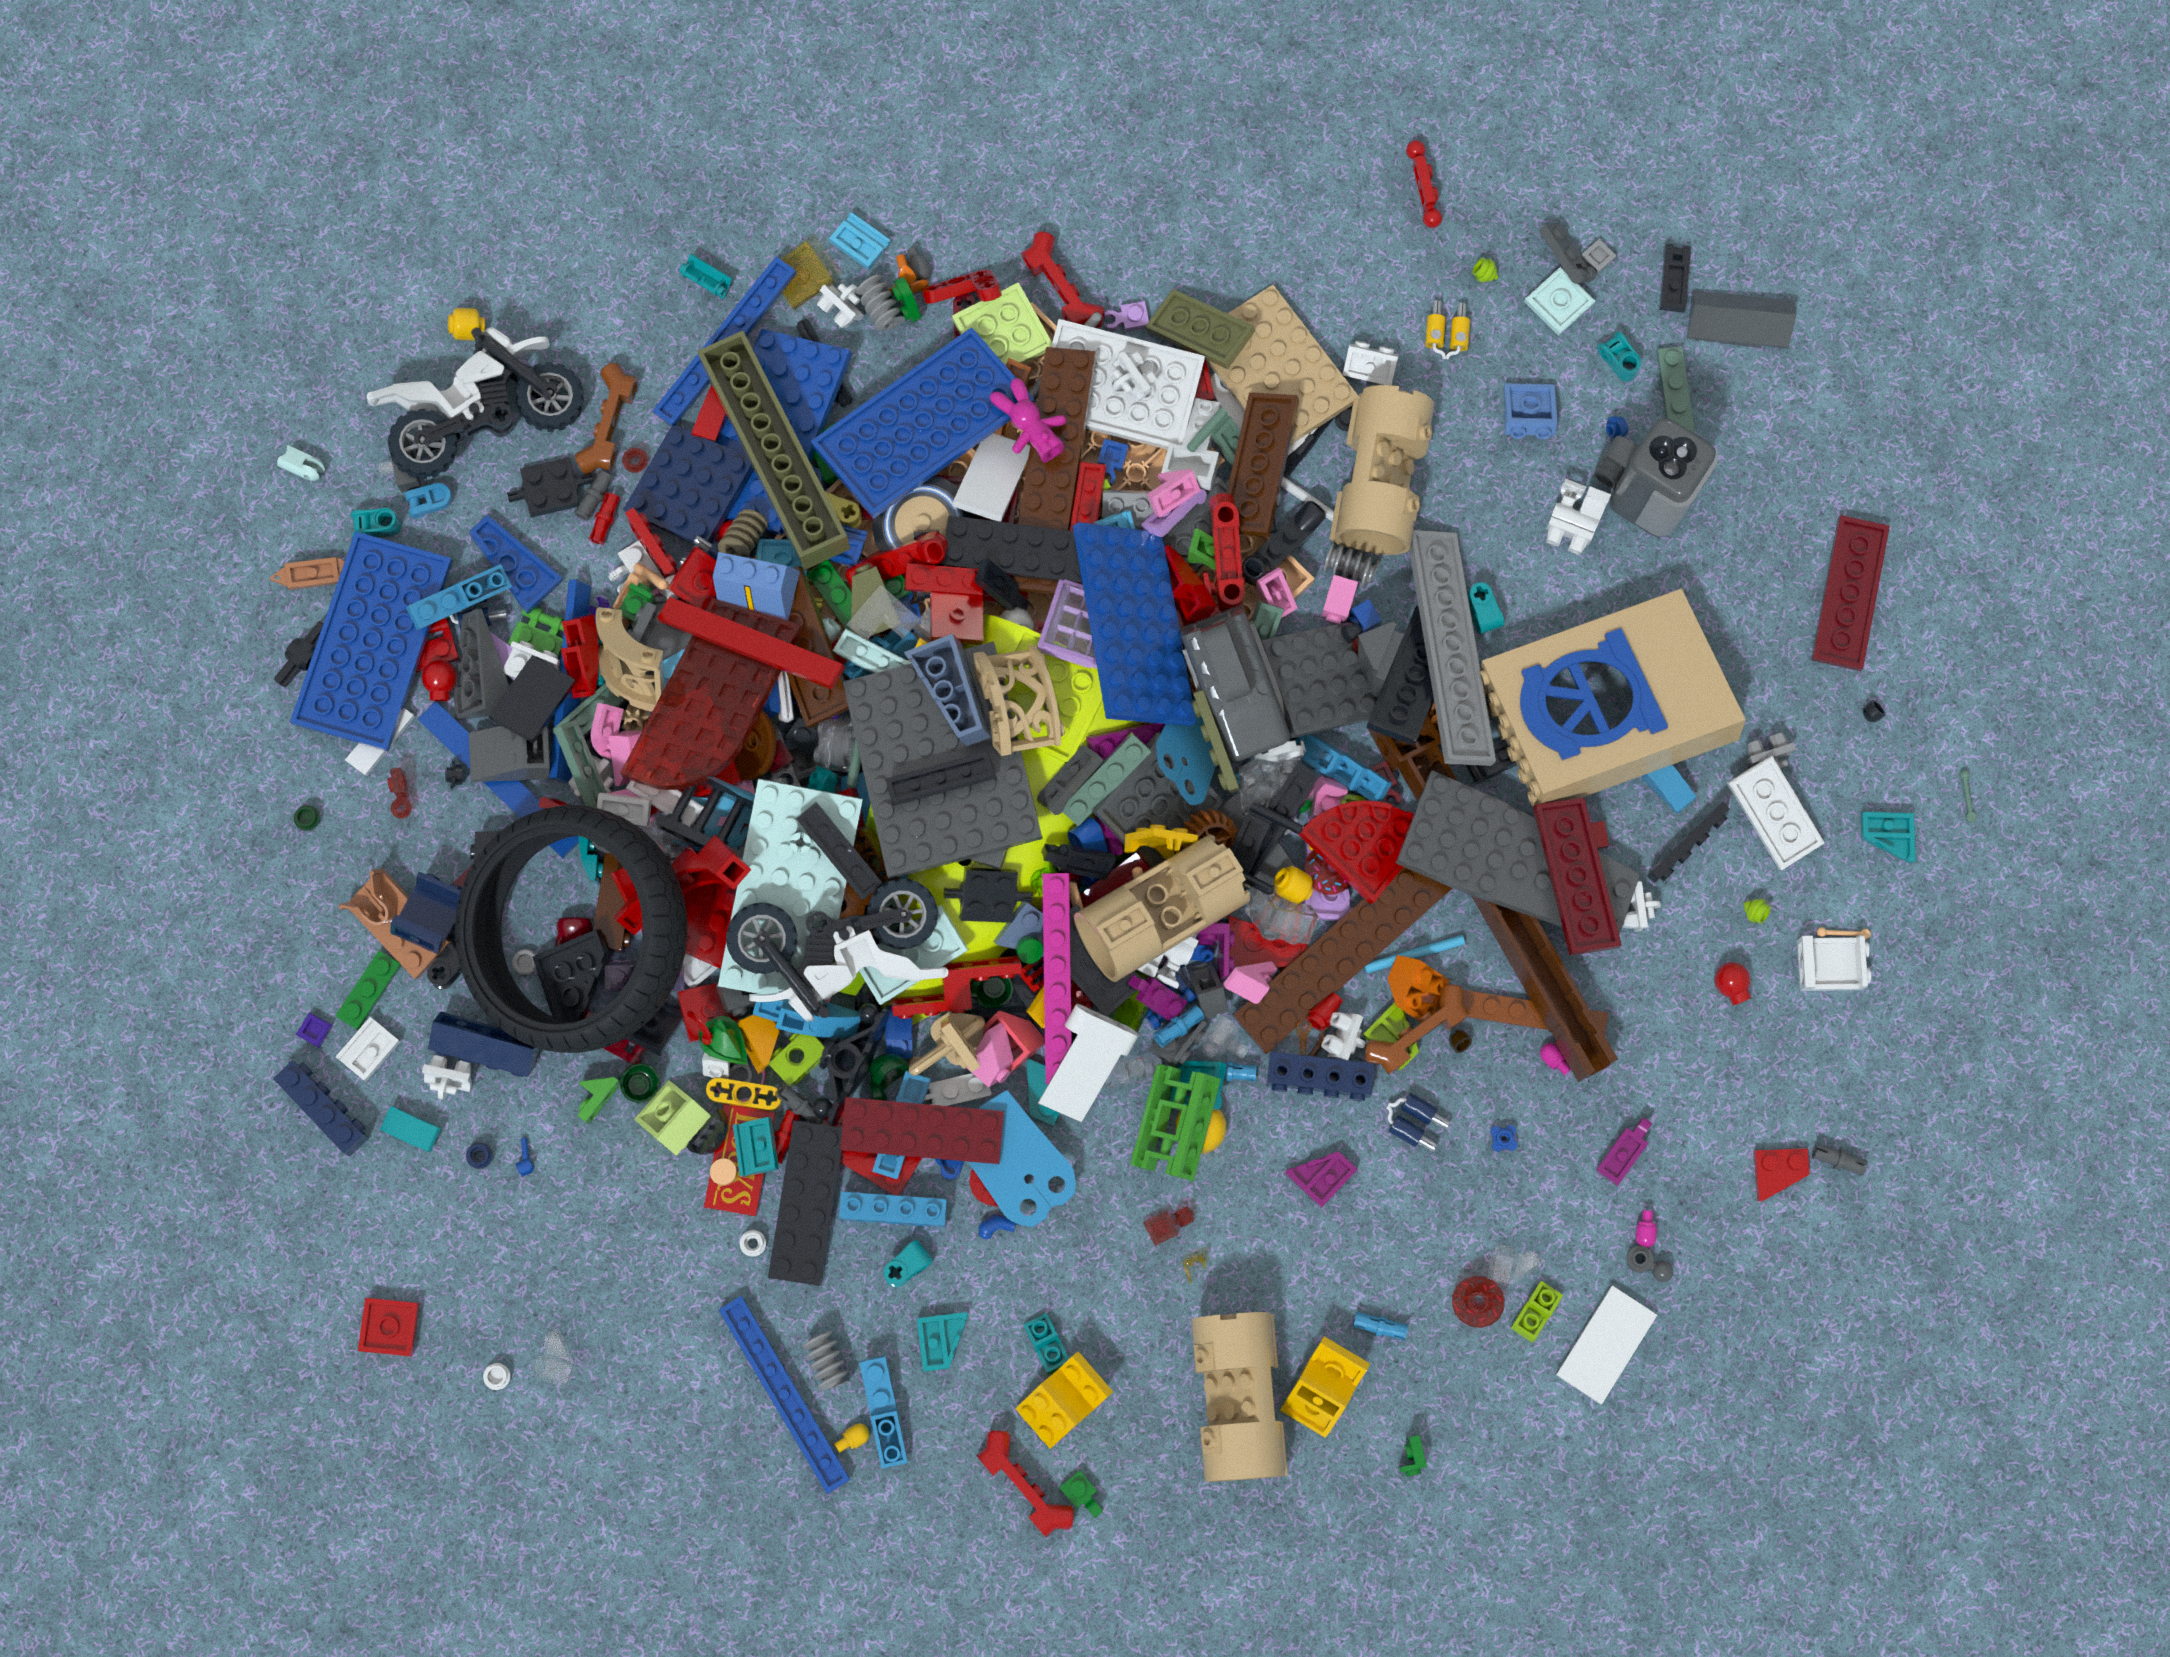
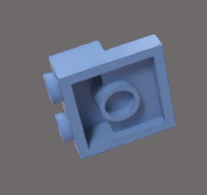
M1505 383L1503 389L1505 435H1511L1515 439H1521L1525 435H1536L1538 439H1548L1550 436H1555L1558 423L1555 385Z

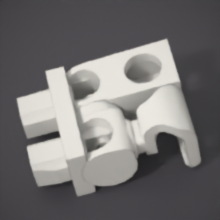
M1565 478L1560 489L1562 495L1561 503H1555L1546 528L1548 530L1546 543L1559 546L1562 537L1565 536L1572 539L1568 551L1580 555L1586 545L1590 544L1611 494L1590 486L1580 510L1577 511L1573 508L1575 501L1582 497L1586 486Z
M1197 934L1138 968L1137 971L1177 989L1179 982L1176 981L1175 973L1179 971L1180 965H1187L1190 961L1194 948H1196L1198 940L1195 939ZM1163 955L1167 956L1168 961L1159 969L1158 966Z

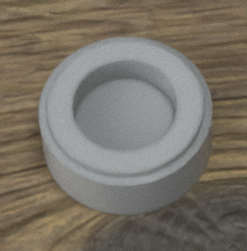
M529 949L518 951L512 959L514 970L522 976L534 974L537 970L532 957L536 954Z

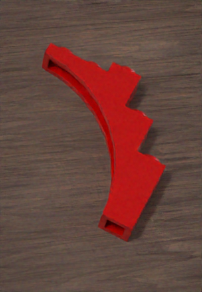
M716 835L709 840L699 853L688 845V848H685L676 860L671 863L683 894L703 885L714 883L725 884L735 889L752 870L734 850ZM637 892L632 895L614 916V919L633 935H636L643 927L641 906Z

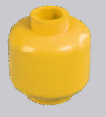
M455 308L452 314H448V334H452L455 340L475 341L471 333L472 329L477 327L482 332L485 331V318L480 317L478 310L475 308Z
M1295 866L1280 869L1274 878L1276 893L1292 904H1299L1304 900H1308L1313 893L1312 877Z

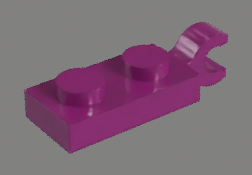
M1132 975L1127 983L1139 991L1135 998L1169 1022L1173 1017H1179L1187 1003L1186 1000L1152 977L1148 976L1145 981Z
M1643 1118L1639 1121L1633 1132L1625 1128L1595 1171L1618 1186L1647 1146L1648 1142L1642 1138L1652 1123Z

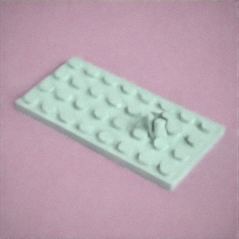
M758 779L743 855V861L752 870L737 886L731 920L739 910L753 903H770L782 908L793 920L797 931V946L791 958V964L796 969L804 960L806 937L810 935L806 927L807 916L813 911H822L832 919H839L846 880L795 817L816 801L853 846L863 799ZM820 915L814 916L815 921L810 922V926L815 927L817 931H821L822 925L826 924V920H822ZM756 919L760 930L765 929L769 919ZM753 921L748 923L743 930L753 934L757 933ZM773 922L768 933L770 935L781 933V931ZM742 935L744 948L754 941L752 937ZM782 937L772 938L779 948ZM726 943L718 986L757 994H772L790 986L779 972L756 974L741 968L732 959ZM757 945L747 951L752 956L759 958V947Z

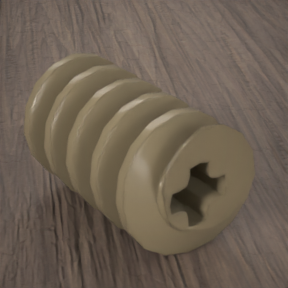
M751 509L741 510L718 543L719 552L748 558L755 544L758 543L759 538L762 537L767 529L768 521L757 511Z

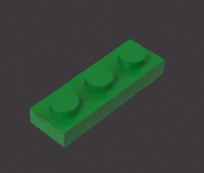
M378 951L335 1016L359 1030L402 965L381 951Z

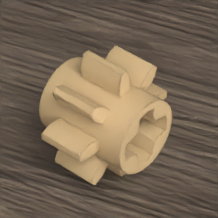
M628 704L626 710L623 711L621 719L624 720L622 729L646 731L647 728H650L647 710Z

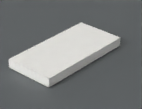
M992 433L981 441L953 500V507L1001 522L1028 463L1030 445L1026 444L1024 449L1019 454H1016L1012 451L1015 440Z
M1768 756L1727 782L1779 870L1785 869L1824 844L1823 839L1773 756Z
M1611 1286L1557 1371L1556 1376L1602 1405L1657 1314L1619 1289Z

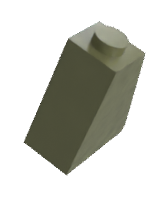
M870 564L855 569L857 574L852 576L851 632L865 639L899 625L900 621L877 567L871 568Z

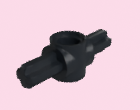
M317 622L305 639L301 637L296 638L289 644L285 651V658L288 661L274 677L275 682L280 686L287 687L300 670H308L324 623Z

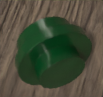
M310 805L301 806L294 814L295 825L303 831L315 829L320 822L319 812Z

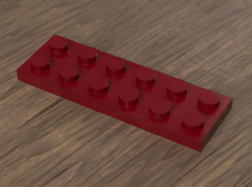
M1843 515L1838 517L1811 657L1812 661L1857 671L1863 670L1890 526Z
M1585 798L1536 804L1533 810L1569 956L1619 948L1622 944Z
M845 1097L840 1150L999 1164L1004 1111Z

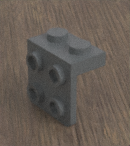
M647 602L645 607L641 606L636 614L635 620L638 622L634 630L629 629L627 633L634 640L645 646L662 650L663 661L683 649L686 651L693 635L659 622L657 616L660 610L657 606Z

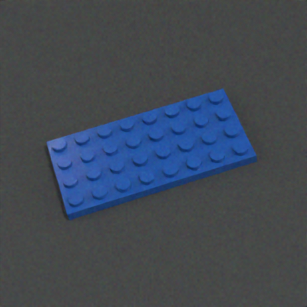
M971 327L811 440V446L874 519L1011 421L1008 414L991 403L990 395L993 392H1000L1014 404L1018 403L1011 390V381L1016 377ZM1028 392L1029 400L1034 403V398Z
M761 329L753 351L809 462H811L815 452L811 446V440L820 435L825 427L853 354L848 349ZM727 419L716 443L747 456L729 419ZM753 470L725 521L735 519L741 510L751 509L762 514L768 521L766 532L782 536L784 531Z
M1076 523L1073 526L1106 719L1185 726L1193 725L1196 723V717L1191 703L1192 695L1185 657L1182 651L1183 646L1163 537L1150 534L1149 531Z
M355 531L290 720L291 724L389 752L432 625L430 624L416 630L406 607L444 589L453 563L451 558Z

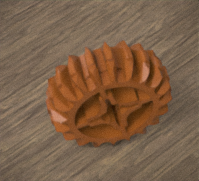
M1207 809L1206 811L1199 810L1197 815L1190 814L1189 822L1183 821V829H1187L1188 834L1198 835V841L1207 835H1213L1216 840L1214 842L1218 846L1223 843L1227 849H1231L1237 836L1236 832L1238 831L1231 818L1225 816L1220 811ZM1192 844L1180 846L1179 851H1174L1175 854H1177L1178 852L1182 851L1183 849L1187 848Z

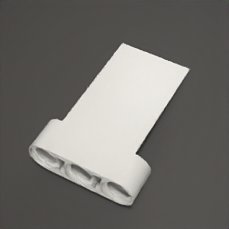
M1076 1004L1064 1025L1078 1035L1038 1103L1082 1122L1120 1055L1128 1056L1139 1034L1118 1021L1083 1005Z

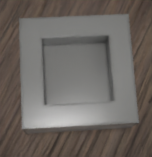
M1598 239L1581 254V257L1589 267L1595 269L1598 275L1615 260L1616 255Z

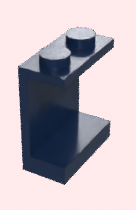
M418 872L416 885L400 915H395L391 922L390 933L439 954L456 922L457 905L462 888L455 884L448 885L440 881L433 874Z

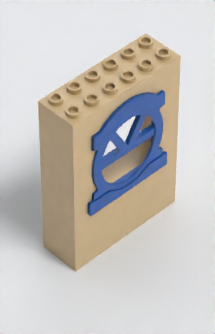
M1682 589L1482 660L1481 671H1479L1482 677L1484 694L1489 702L1487 703L1489 714L1492 718L1496 717L1499 724L1497 725L1499 736L1502 740L1506 739L1508 743L1507 752L1512 762L1516 761L1519 768L1517 769L1518 777L1522 784L1526 783L1529 790L1527 795L1532 806L1582 798L1738 741L1746 721ZM1581 662H1600L1616 668L1625 676L1633 692V704L1629 714L1618 726L1611 730L1579 665ZM1568 668L1577 689L1551 686L1550 683L1559 672ZM1546 696L1583 702L1561 727L1552 719L1548 712ZM1589 712L1599 734L1580 735L1573 733V729Z

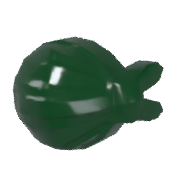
M991 976L988 980L976 981L973 978L970 982L971 998H975L984 1007H1001L1012 998L1014 988L1010 978Z
M895 1053L882 1054L872 1061L870 1066L871 1083L869 1086L874 1100L886 1101L887 1096L884 1090L909 1069V1064L904 1057Z

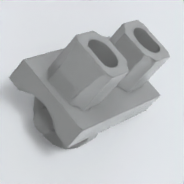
M1783 732L1768 738L1772 748L1768 751H1764L1761 740L1748 743L1746 745L1748 759L1745 761L1747 768L1753 767L1768 756H1773L1780 770L1787 767L1786 759L1778 761V759L1790 756L1791 752L1796 750L1794 743L1789 744Z

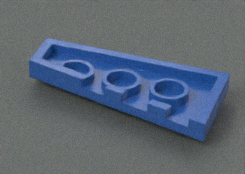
M486 515L470 530L471 538L492 567L502 565L512 585V588H509V590L527 614L562 583V577L490 516Z

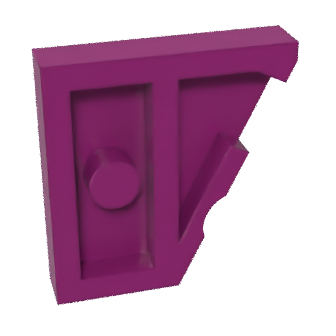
M1338 1151L1295 1168L1287 1169L1284 1174L1322 1208L1358 1169Z

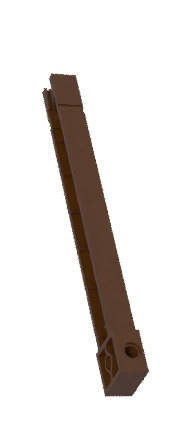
M1428 715L1415 746L1368 729L1391 771H1400L1417 802L1431 771L1457 781L1449 765L1444 763V757L1439 750L1441 745L1440 735ZM1472 896L1548 1031L1552 1032L1555 1037V1043L1578 1083L1617 1061L1616 1054L1595 1018L1591 1017L1586 1002L1538 919Z

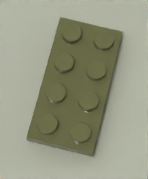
M1175 289L1171 290L1145 326L1148 333L1191 353L1203 355L1206 360L1226 369H1229L1255 332L1253 325Z
M1203 690L1193 693L1196 700L1191 701L1197 718H1203L1204 724L1200 725L1204 739L1206 742L1211 741L1213 746L1212 749H1209L1212 761L1215 766L1220 765L1222 773L1218 774L1222 788L1224 790L1228 789L1231 794L1237 793L1241 790Z

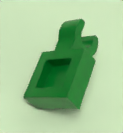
M1080 1470L1060 1487L1076 1509L1084 1504L1094 1518L1103 1512L1091 1497L1097 1490Z

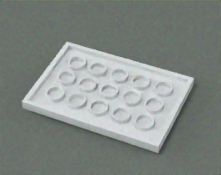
M1059 319L1051 347L1096 351L1097 354L1085 429L1167 450L1169 443L1182 445L1205 356ZM1124 351L1127 355L1137 351L1143 359V364L1137 368L1141 375L1151 371L1157 378L1155 385L1149 390L1145 398L1140 401L1135 398L1132 392L1126 394L1123 388L1115 390L1112 387L1117 381L1112 374L1116 371L1112 364L1118 359V355Z

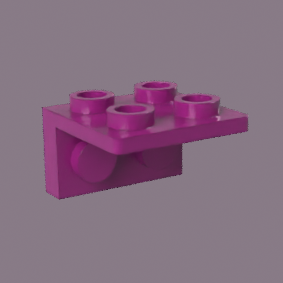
M1214 923L1198 932L1195 939L1199 941V945L1212 946L1214 942H1218L1217 975L1220 982L1223 983L1234 968V958L1229 957V949L1234 945V931H1230V924Z

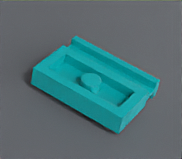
M765 1117L742 1124H734L733 1131L740 1176L747 1177L749 1175L779 1170L772 1118Z

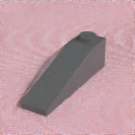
M475 609L464 614L462 617L459 646L463 649L461 663H457L456 670L460 672L459 687H454L456 720L489 717V714L509 688L482 609Z

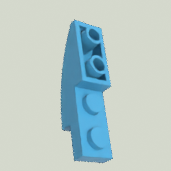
M500 564L407 606L406 609L416 630H419L512 588V585Z
M789 999L756 1002L752 1014L777 1022L776 1029L802 1035L831 1038L836 1035L839 1037L856 1035L861 1021L858 1011L825 1001L822 1003L828 1006L829 1016L827 1018L817 1017L810 1010L815 1018L813 1022H807L788 1003Z
M886 1355L860 1360L859 1364L881 1468L908 1463Z

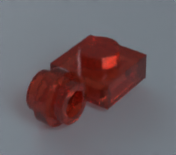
M399 767L390 769L391 777L388 778L389 790L391 793L394 792L397 798L392 802L390 809L396 818L405 819L411 814L412 805L408 801L409 793L405 772ZM405 805V809L398 812V807Z
M1188 1206L1174 1213L1176 1218L1171 1220L1168 1212L1165 1211L1143 1222L1154 1246L1156 1247L1179 1235L1174 1225L1179 1223L1180 1227H1184L1194 1222L1193 1216L1195 1214L1193 1210H1190Z

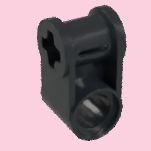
M455 939L444 948L441 955L427 970L429 981L437 989L444 990L449 988L462 974ZM436 973H444L446 977L442 980L437 978Z

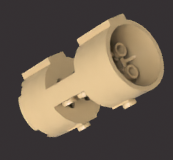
M1375 385L1364 388L1363 394H1360L1353 402L1346 445L1355 450L1357 454L1352 482L1346 484L1343 487V491L1337 493L1330 540L1337 545L1343 544V548H1352L1357 551L1378 555H1399L1410 550L1414 523L1420 508V497L1410 491L1409 486L1411 474L1414 472L1413 462L1415 459L1426 455L1429 440L1432 437L1431 423L1435 404L1429 396L1413 390L1412 394H1410L1409 392L1399 390V386Z
M1207 835L1075 913L1074 921L1079 936L1095 964L1108 979L1117 982L1250 901V892L1248 890L1244 891L1243 882L1246 880L1242 873L1243 869L1230 848L1227 849L1223 843L1218 846L1214 842L1216 841L1215 837Z
M1248 1312L1191 1319L1195 1373L1204 1374V1390L1207 1405L1206 1416L1208 1426L1200 1427L1204 1482L1288 1476L1283 1422L1275 1421L1271 1369L1278 1368L1274 1314L1269 1312Z

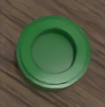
M1026 936L1018 941L1016 953L1022 962L1028 964L1035 963L1043 955V946L1036 937Z

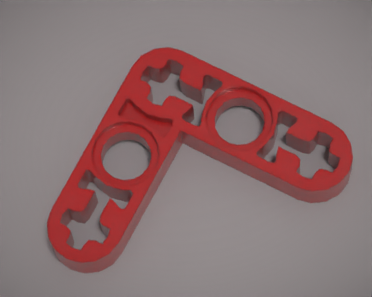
M989 269L972 272L922 289L926 304L940 302L975 291L980 301L983 302L992 301L1002 296L999 282Z

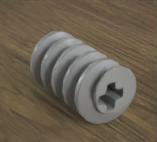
M880 274L871 276L862 282L857 288L856 294L861 298L862 305L866 306V313L870 315L871 322L875 323V329L877 331H887L901 325L905 321V317H896L901 312V309L898 307L892 309L896 304V300H887L891 297L892 293L891 291L883 292L887 288V283H878L883 279V276Z
M1333 542L1324 562V572H1328L1333 567V575H1338L1342 571L1343 578H1348L1351 575L1354 581L1361 579V588H1365L1368 583L1371 584L1381 561L1378 560L1374 565H1371V556L1362 561V552L1353 557L1352 548L1343 553L1344 545L1341 544L1337 549H1334Z
M833 1331L810 1338L803 1345V1350H812L807 1355V1360H816L810 1366L811 1370H819L814 1375V1380H823L818 1385V1390H831L851 1382V1380L842 1379L848 1371L839 1370L844 1360H835V1357L841 1353L840 1350L831 1349L837 1341L828 1340L827 1338Z

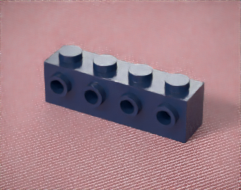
M442 1011L432 1022L428 1050L436 1051L439 1055L461 1058L462 1061L467 1063H479L486 1065L489 1069L511 1072L512 1075L518 1077H528L536 1066L539 1048L515 1039L499 1027Z
M1270 1052L1266 1086H1272L1271 1090L1276 1092H1287V1088L1298 1089L1297 1093L1302 1095H1313V1091L1324 1092L1323 1096L1328 1098H1339V1094L1350 1095L1349 1099L1353 1101H1365V1097L1370 1098L1372 1095L1375 1064Z
M292 1060L273 1080L344 1154L351 1156L369 1139L364 1133L366 1127L357 1118L352 1120L346 1114L349 1111L348 1108L339 1099L334 1101L328 1095L331 1092L330 1089L322 1081L317 1083L311 1077L313 1072L305 1063L302 1062L299 1065Z

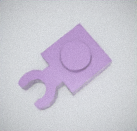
M1145 301L1120 305V313L1114 310L1104 312L1105 319L1113 318L1115 320L1113 324H1107V331H1115L1121 325H1124L1125 332L1143 329L1149 322Z

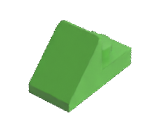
M1200 529L1194 530L1187 563H1203L1215 570L1212 536Z
M615 1077L578 1082L593 1094L591 1099L587 1097L578 1108L580 1113L577 1116L587 1124L592 1122L620 1086V1081Z

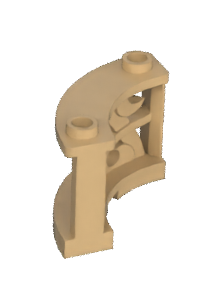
M598 607L596 609V628L599 638L603 643L599 647L600 674L606 681V686L617 697L622 696L629 700L630 705L661 713L666 697L663 651L650 648L634 640L626 632L622 624V610ZM651 670L654 671V675H647L645 672Z
M1029 645L1028 650L989 656L984 652L974 653V678L977 680L984 698L989 699L992 704L993 711L988 713L991 723L992 744L1001 756L1011 755V752L1051 745L1060 746L1061 736H1064V725L1059 720L1056 697L1046 667L1044 654L1042 652L1039 653L1035 645ZM1023 665H1029V669L1024 668ZM1006 677H1008V684L1006 686L1000 685L999 680L1004 682ZM1015 680L1024 683L1037 693L1035 701L1026 715L1018 704L1004 700L1003 697L1012 689ZM1007 711H1013L1016 714L1013 719L1008 718ZM1039 722H1045L1047 725V736L1033 738L1029 725L1031 724L1035 732L1040 733L1042 729L1039 726ZM1023 731L1024 740L1011 742L1012 738Z

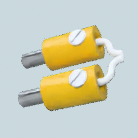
M1435 300L1433 302V312L1427 316L1425 346L1433 348L1436 353L1441 354L1442 359H1449L1451 355L1468 350L1470 319L1466 317V304L1463 303L1462 305V303H1459L1457 317L1452 318L1450 349L1455 351L1445 355L1442 350L1438 349L1444 347L1446 317L1441 315L1442 302Z

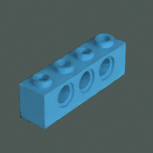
M841 1192L839 1219L842 1221L946 1228L948 1201L947 1199Z

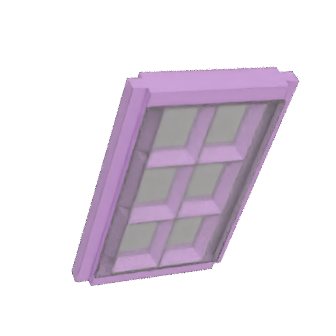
M1059 579L1037 649L1044 654L1090 669L1091 667L1096 669L1097 664L1083 585L1066 579L1064 581Z

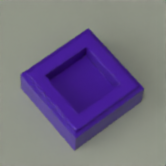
M309 1012L296 1035L320 1048L333 1025Z

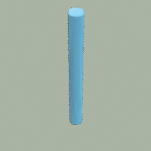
M1458 935L1372 961L1364 969L1366 974L1393 966L1397 955L1418 959L1464 945L1465 940L1463 935Z

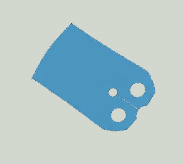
M1191 693L1192 701L1196 700L1194 695ZM1196 714V723L1191 726L1166 724L1156 742L1159 767L1169 780L1176 783L1179 793L1190 805L1204 802L1216 767L1209 752V749L1213 748L1211 741L1206 742L1200 725L1204 724L1203 718H1197ZM1165 754H1169L1174 761L1173 769H1169L1164 762ZM1182 757L1186 758L1187 766L1183 765ZM1186 779L1193 783L1195 788L1194 795H1190L1187 792L1184 784Z
M1006 1090L977 1108L1004 1111L999 1164L968 1163L1007 1219L1022 1226L1033 1227L1047 1218L1051 1207L1062 1206L1075 1194V1174L1071 1164L1035 1125L1009 1091ZM1027 1174L1033 1175V1184L1025 1182L1024 1177ZM1054 1176H1059L1065 1181V1188L1060 1193H1053L1048 1187L1049 1180ZM1025 1199H1032L1036 1203V1212L1031 1216H1026L1020 1211V1204Z

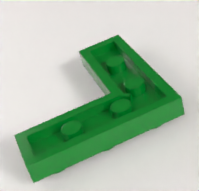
M826 560L808 572L807 575L845 629L851 631L852 593L830 561ZM902 575L883 581L893 606L913 593V591H904L905 579Z

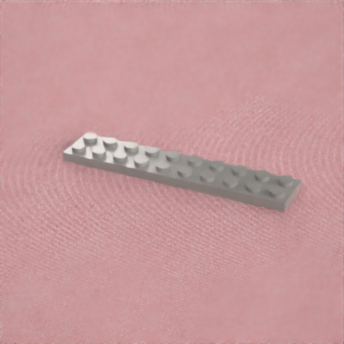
M1413 530L1409 552L1444 763L1492 766L1496 762L1482 677L1479 673L1480 666L1457 533Z

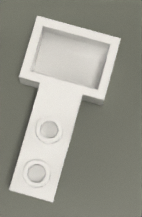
M1195 398L1182 445L1169 443L1161 473L1191 469L1194 472L1199 488L1212 490L1219 462V452L1208 450L1211 448L1213 438L1209 435L1195 452H1190L1187 449V445L1218 411L1220 402Z

